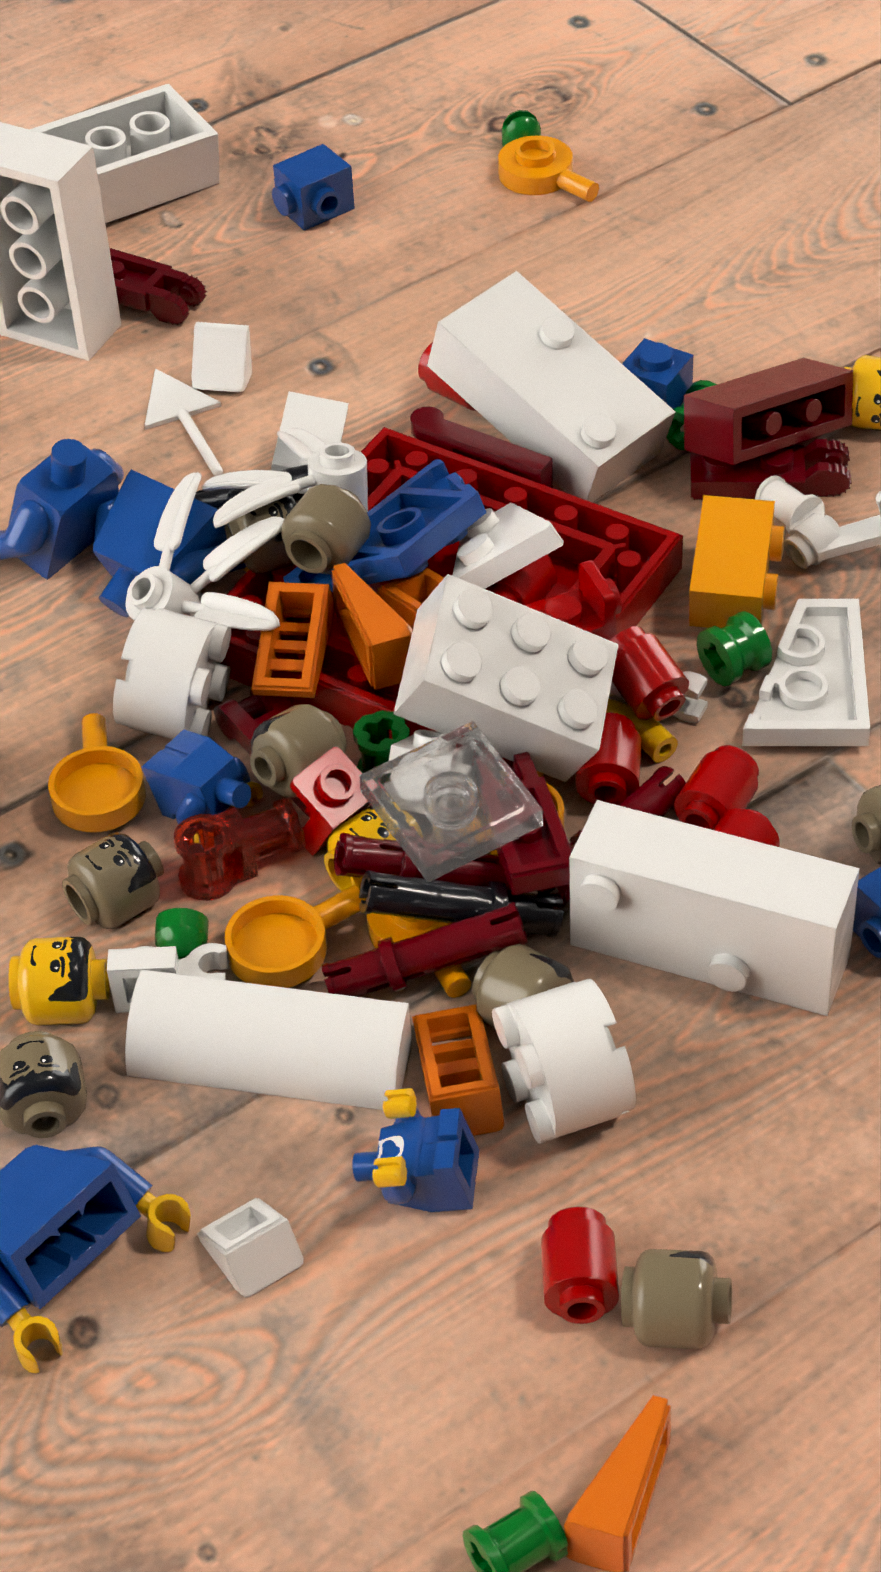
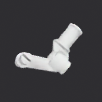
M777 475L765 479L757 489L755 500L775 501L774 517L786 524V530L790 534V537L784 541V548L791 560L803 569H806L811 564L818 565L825 559L881 545V491H879L875 498L880 515L839 527L831 516L825 515V505L822 499L813 494H802Z

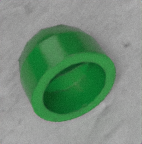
M528 110L514 111L504 119L502 126L503 147L507 143L521 137L541 136L540 123Z
M172 908L164 910L156 917L155 944L157 947L176 946L178 959L185 958L195 948L207 944L209 920L203 913L193 909Z

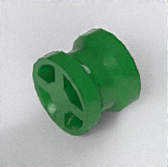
M746 611L729 617L726 626L722 628L717 626L709 627L701 631L697 636L696 646L702 665L709 676L722 686H729L739 681L743 671L747 669L753 672L761 670L772 661V647L766 630L757 618Z

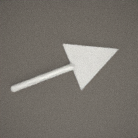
M155 369L145 420V430L180 420L214 476L223 474L221 465L191 418L192 415L221 407V402Z

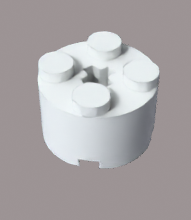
M143 608L132 624L121 659L129 660L125 681L116 679L113 697V716L115 722L128 726L131 729L170 739L175 738L184 729L208 736L212 712L207 710L211 699L223 700L229 684L231 668L220 663L224 660L229 647L231 627L160 608Z
M592 979L571 982L492 1009V1018L499 1040L505 1049L509 1048L512 1060L501 1064L507 1090L514 1103L523 1100L527 1101L525 1112L531 1132L537 1143L541 1144L620 1117L621 1114L634 1109L636 1092L630 1060L625 1046L615 1047L607 1026L617 1022L605 996Z

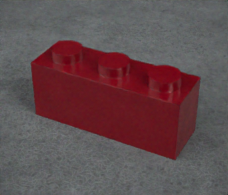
M801 358L685 394L684 450L734 465L852 425L853 370Z

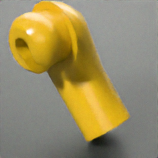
M608 699L606 713H618L628 717L634 723L636 730L641 736V748L655 762H663L673 755L678 746V741L659 721L654 720V718L641 720L637 718L628 704Z

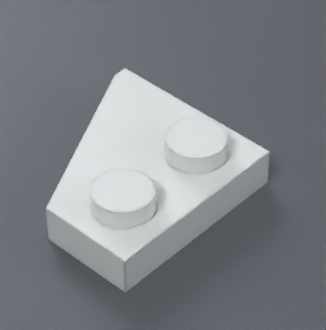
M509 503L495 512L491 508L485 509L487 513L467 528V535L459 541L452 576L486 589L563 546L564 541L551 522L513 503Z

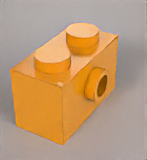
M703 495L689 588V626L706 628L717 626L722 628L726 626L729 617L742 611L751 613L762 625L763 610H775L779 574L769 573L770 561L781 562L785 532V526L774 525L775 501Z

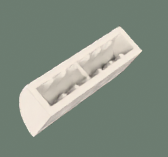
M140 969L131 999L126 1030L125 1060L127 1076L383 1110V1101H388V1098L384 1096L385 1091L402 1089L412 1049L409 1003Z

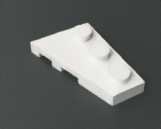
M798 599L778 645L777 657L771 672L765 676L759 690V700L753 714H749L743 728L742 746H869L870 719L859 599Z

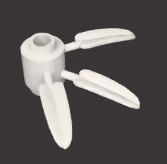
M291 428L285 432L278 431L277 436L300 459L308 462V476L292 481L290 473L282 471H236L211 477L202 487L204 491L246 489L227 501L215 512L213 518L215 528L222 527L253 510L295 493L305 494L308 489L320 484L336 485L351 491L360 499L368 512L367 459L365 455L347 443L334 442L325 444L314 434L298 428Z
M199 472L185 476L168 500L157 528L154 547L162 551L159 566L144 570L132 580L128 587L125 603L128 615L135 620L143 608L149 609L151 607L230 626L231 629L248 631H270L280 626L278 617L273 611L264 606L231 595L214 592L203 594L200 591L211 581H219L244 559L279 534L284 519L273 516L258 521L227 539L203 560V567L206 571L192 584H188L170 572L174 550L180 546L191 506L202 477Z

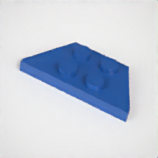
M435 459L367 512L371 522L370 536L347 565L366 584L408 578L422 572L429 564L428 559L443 547L463 539L468 533L467 528L487 513L478 491L470 484H464L462 477L456 472L449 475L445 463L440 459ZM297 566L283 577L285 583L329 584L331 592H333L332 574L308 573Z

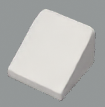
M196 322L193 341L192 387L200 390L243 392L252 375L249 325Z
M254 1198L200 1229V1232L197 1233L200 1242L229 1282L244 1297L254 1295L300 1268L303 1264L304 1258L288 1219L259 1198Z

